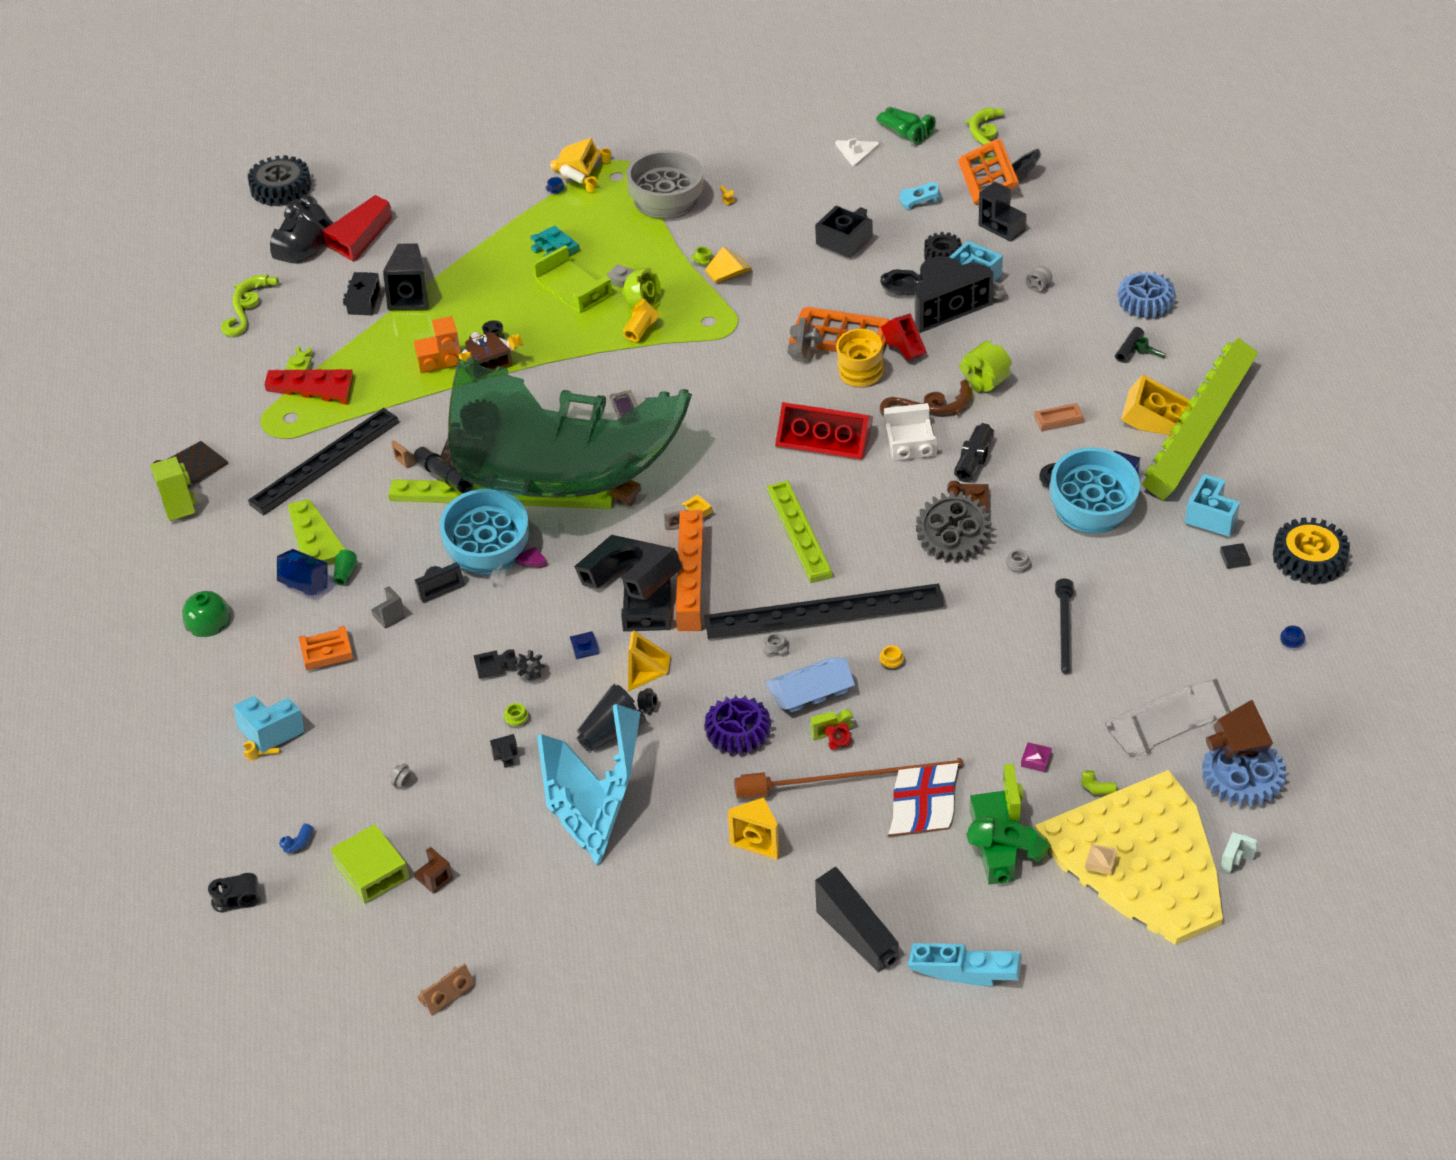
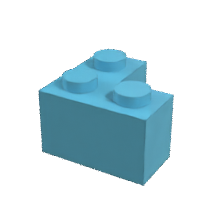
M971 241L964 243L950 256V258L957 260L961 265L978 263L989 267L994 272L993 282L1002 276L1003 255Z
M1207 474L1202 475L1187 503L1186 524L1230 537L1238 521L1240 502L1224 497L1226 480Z
M252 696L233 705L238 729L250 741L255 743L261 753L305 732L301 710L289 698L266 707L256 696Z

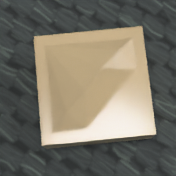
M1091 844L1085 869L1111 875L1118 849Z

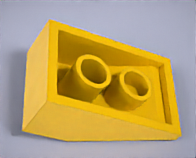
M1142 374L1129 389L1121 420L1141 431L1172 436L1170 430L1178 421L1181 422L1179 416L1186 408L1189 409L1187 403L1190 399Z

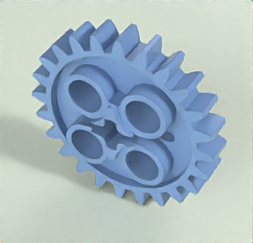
M1223 748L1212 752L1209 750V753H1205L1202 764V778L1206 779L1205 786H1212L1211 793L1219 792V800L1225 797L1229 798L1228 804H1232L1236 800L1239 807L1243 805V802H1247L1250 807L1253 806V801H1256L1261 806L1264 799L1271 802L1273 795L1279 796L1280 789H1284L1287 772L1286 764L1282 763L1283 756H1276V748L1235 758H1228Z

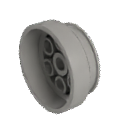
M673 150L649 152L637 157L628 166L627 190L634 199L635 206L642 213L656 218L678 217L688 213L695 207L698 197L703 190V168L694 157L683 152Z

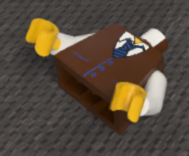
M474 332L469 336V340L465 342L466 349L458 355L459 364L462 368H467L470 365L475 379L512 366L511 352L518 346L523 345L520 335L516 334L505 340L498 338L491 332L484 335Z

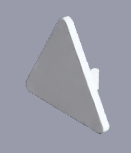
M852 138L848 141L837 140L836 146L852 166H857L879 146V143L856 141V138Z

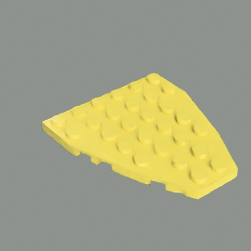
M1169 770L1035 825V829L1039 830L1049 840L1051 844L1049 853L1066 873L1071 871L1080 878L1079 883L1085 887L1090 885L1099 892L1098 897L1131 920L1134 918L1139 919L1147 924L1148 930L1163 935L1171 943L1177 945L1222 925L1223 917L1217 871L1197 806ZM1091 844L1118 849L1111 875L1085 869Z

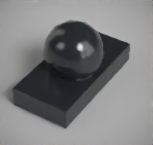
M457 562L443 568L431 566L426 570L424 576L414 580L419 599L422 602L465 585L460 565Z

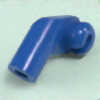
M303 824L298 836L293 839L290 836L282 837L279 842L280 847L283 848L285 853L290 854L305 848L314 831L313 826Z

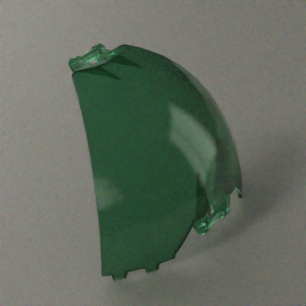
M468 357L467 361L458 359L448 417V439L452 462L457 473L464 480L488 489L543 498H570L594 495L614 489L632 480L650 467L677 434L687 413L692 394L688 393L689 390L687 389L679 390L676 396H670L669 392L663 391L659 393L658 397H646L645 401L617 420L602 419L606 406V396L598 395L594 397L563 390L559 398V412L546 410L541 407L525 386L524 380L508 375V369L497 367L494 371L479 366L478 359ZM570 402L594 405L590 420L567 417Z

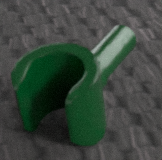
M1140 337V343L1136 342V349L1139 354L1152 353L1163 359L1165 358L1166 353L1149 346L1148 338Z

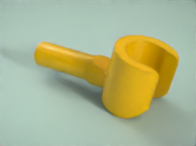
M721 185L720 190L724 193L722 194L723 202L726 205L735 202L736 200L733 198L734 190L728 191Z
M252 741L245 742L243 745L246 749L243 753L251 761L256 760L259 755L280 753L279 748H271L261 753Z

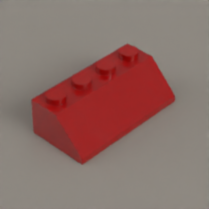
M782 402L775 446L863 459L870 439L873 416Z

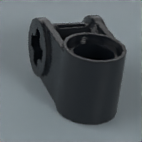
M253 873L218 878L213 880L208 886V893L212 897V908L219 913L241 908H251L258 905L261 901L258 877Z

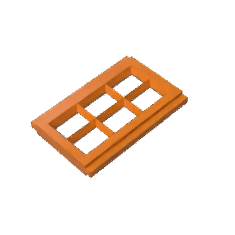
M995 139L960 156L961 158L958 159L975 205L979 204L980 186L988 182L992 184L995 179L1003 175L1006 182L1002 185L1011 190L1019 185L1001 139ZM994 151L996 157L986 162L984 155ZM981 158L983 164L972 168L970 162ZM999 163L1001 170L991 174L989 167ZM985 170L987 177L977 181L975 174Z

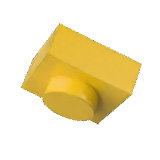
M698 494L681 504L686 505L687 511L703 510V518L712 513V506Z

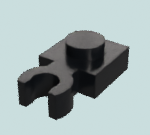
M514 649L506 650L501 655H498L497 650L473 655L479 679L503 674L502 668H517L514 665L517 662Z

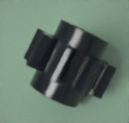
M528 650V655L525 656L519 653V663H514L520 669L517 675L521 677L526 673V679L529 681L532 680V675L541 677L539 672L541 668L546 667V665L541 664L539 661L543 656L538 654L533 657L534 653L532 650ZM528 660L531 661V662H533V663L531 664L532 667H533L532 670L527 669V667H528L527 661H528Z

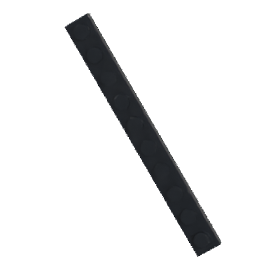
M937 583L704 615L707 638L710 639L944 607V599L940 584Z

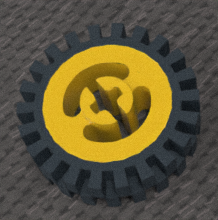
M1306 517L1301 518L1300 523L1297 519L1291 520V525L1288 522L1285 523L1283 528H1279L1278 534L1276 533L1273 561L1277 563L1276 567L1279 570L1283 568L1282 573L1285 576L1291 573L1290 579L1296 580L1298 576L1301 577V583H1306V579H1311V584H1316L1317 579H1319L1321 584L1327 582V578L1333 581L1336 576L1342 575V571H1345L1348 561L1350 542H1347L1348 537L1343 535V531L1340 528L1335 531V524L1331 523L1327 527L1326 520L1322 519L1319 524L1316 523L1317 518L1312 517L1311 522H1307Z

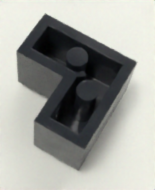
M993 182L979 193L978 226L1009 242L1026 230L1027 214L1010 206L1011 189L1000 183Z

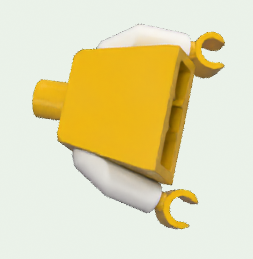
M588 138L564 147L558 159L551 161V168L554 172L559 171L564 179H573L580 184L582 182L585 183L587 192L593 193L594 187L597 188V179L595 177L586 178L585 176L590 175L599 155L602 163H610L611 150L609 148L600 150L592 138Z

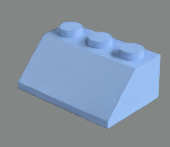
M831 657L766 680L767 687L781 709H789L790 712L803 709V704L812 701V704L823 702L826 700L825 696L832 693L835 696L849 692V687L855 685L846 657Z

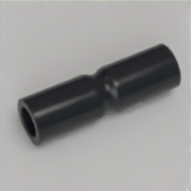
M1134 327L1125 342H1123L1115 354L1117 361L1121 363L1127 361L1136 347V342L1139 343V338L1145 334L1142 328Z

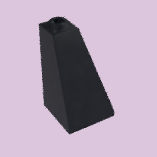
M418 243L397 244L383 270L387 309H429L425 268Z

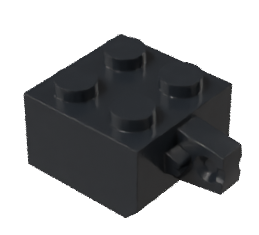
M837 205L834 206L815 224L816 245L846 257H852L873 236V220L867 218V209L860 207L852 212Z

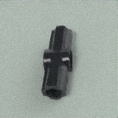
M981 423L977 425L969 441H964L960 459L954 469V475L959 481L968 482L973 480L979 465L985 463L988 447L994 438V429L989 424Z

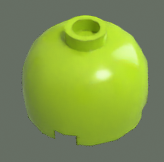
M651 268L635 270L626 277L622 293L631 307H634L642 299H645L654 309L659 306L660 302H657V297L661 296V284L658 275L650 271L652 270Z

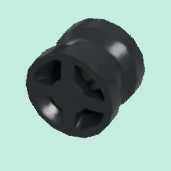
M491 320L483 324V334L491 332L498 338L505 339L501 322Z

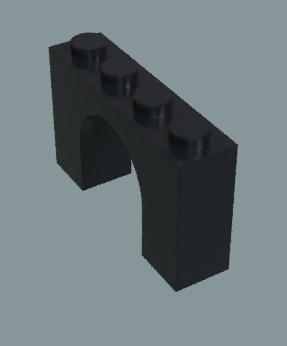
M612 534L574 566L582 585L596 589L620 570L633 566L621 579L629 597L642 600L650 597L683 568L675 548Z

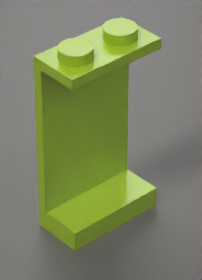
M566 245L533 262L534 278L579 313L613 295L611 279L605 275L596 280L571 262Z

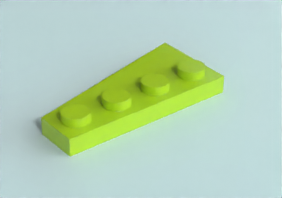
M306 499L287 504L304 570L309 571L335 564V556L339 554V551L346 549L311 500Z

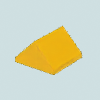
M764 797L730 808L727 812L730 845L778 860V824Z

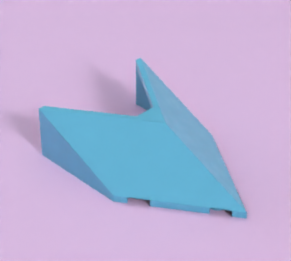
M618 704L613 705L619 754L613 756L614 761H617L615 769L613 771H605L606 779L599 780L565 741L542 734L537 736L546 806L552 813L557 815L561 820L560 823L577 843L592 856L591 859L597 865L601 864L630 779L641 713Z

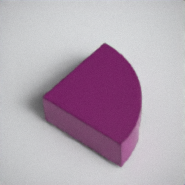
M536 547L520 553L515 558L516 562L523 567L525 565L535 566L536 568L547 566V560Z

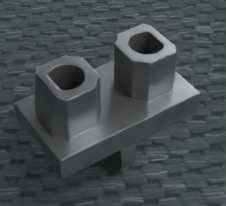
M805 317L800 318L799 324L790 327V335L794 340L797 339V343L789 344L787 352L792 358H801L804 362H811L812 350L816 349V345L823 343V336L818 333L817 328L807 322Z

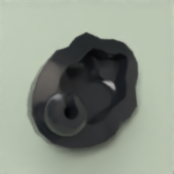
M1039 149L1024 154L1012 163L1018 181L1025 178L1028 172L1036 166L1041 156Z
M894 269L882 274L880 283L886 291L893 294H915V287L920 282V275L913 270Z

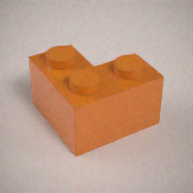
M453 316L432 320L434 337L413 341L421 373L460 365L458 355L461 352Z

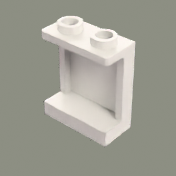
M928 403L884 408V427L893 461L937 456V438L933 435L929 420Z

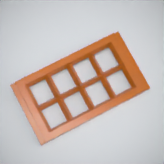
M806 306V308L802 307L795 324H799L800 318L805 317L808 323L811 317L824 319L822 326H813L818 329L819 334L822 336L824 333L836 334L837 337L835 341L823 340L822 344L816 345V349L837 352L836 345L838 339L842 334L850 331L845 329L847 323L860 324L859 329H864L865 325L879 327L876 334L881 338L882 349H884L886 339L881 326L890 320L888 318ZM829 320L842 322L840 328L827 327ZM790 336L789 343H797V339L794 340Z

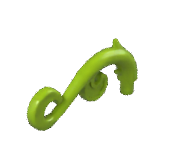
M984 108L964 122L969 124L970 132L978 142L985 145L991 142L989 140L996 137L997 127L995 125L985 124L981 127V130L978 126L983 121L994 119L996 116H1003V108ZM984 155L986 162L995 158L996 155Z
M268 274L251 276L243 282L234 285L236 289L233 293L232 302L241 320V324L233 328L231 326L238 322L235 317L226 319L221 324V332L228 337H236L243 334L247 329V318L243 309L254 308L260 302L256 292L247 291L262 286L278 285L279 278L269 277Z

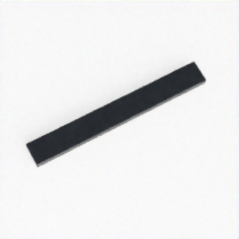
M382 408L248 499L249 506L264 516L398 424V417L387 409Z

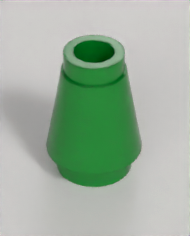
M341 550L335 556L333 578L335 584L342 586L347 584L358 564L357 555L354 552Z

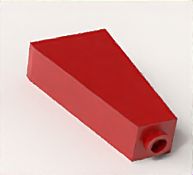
M374 195L323 230L326 247L353 262L356 261L392 219L390 203L386 199Z

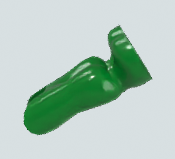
M890 106L886 108L885 112H881L876 117L879 124L892 129L901 137L909 139L912 143L918 145L923 142L924 138L927 139L931 136L936 125V118L928 114L920 119L914 113Z

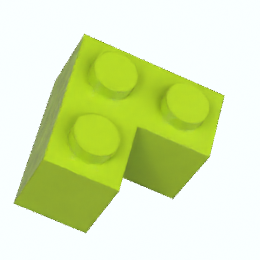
M176 457L150 464L168 520L171 521L194 514L193 505L197 504L194 492H189L187 485H190L191 482L184 464H179Z

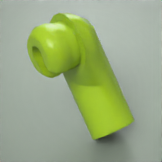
M1085 770L1082 772L1081 784L1092 794L1109 795L1116 792V782H1099L1095 779L1094 771Z

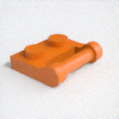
M345 626L338 627L339 630L306 637L303 635L298 637L306 670L353 659Z

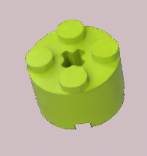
M989 340L982 342L968 352L959 364L960 371L971 383L972 389L978 393L981 391H991L1012 373L1009 368L1012 363L1008 353L999 344L995 346Z

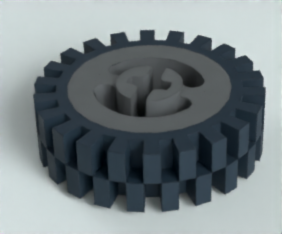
M284 155L283 159H280V156H275L274 160L268 157L267 162L261 160L259 161L260 165L254 164V168H250V173L247 175L251 196L254 197V200H259L261 204L266 202L269 206L273 202H275V206H280V202L287 205L289 200L293 201L296 197L300 199L303 195L308 194V190L311 189V179L307 164L302 162L300 158L296 160L294 156H291L290 159H288V155Z

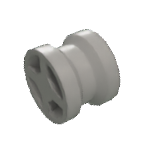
M1043 265L1037 266L1026 277L1027 285L1035 292L1042 291L1045 285H1048L1053 280L1051 271Z

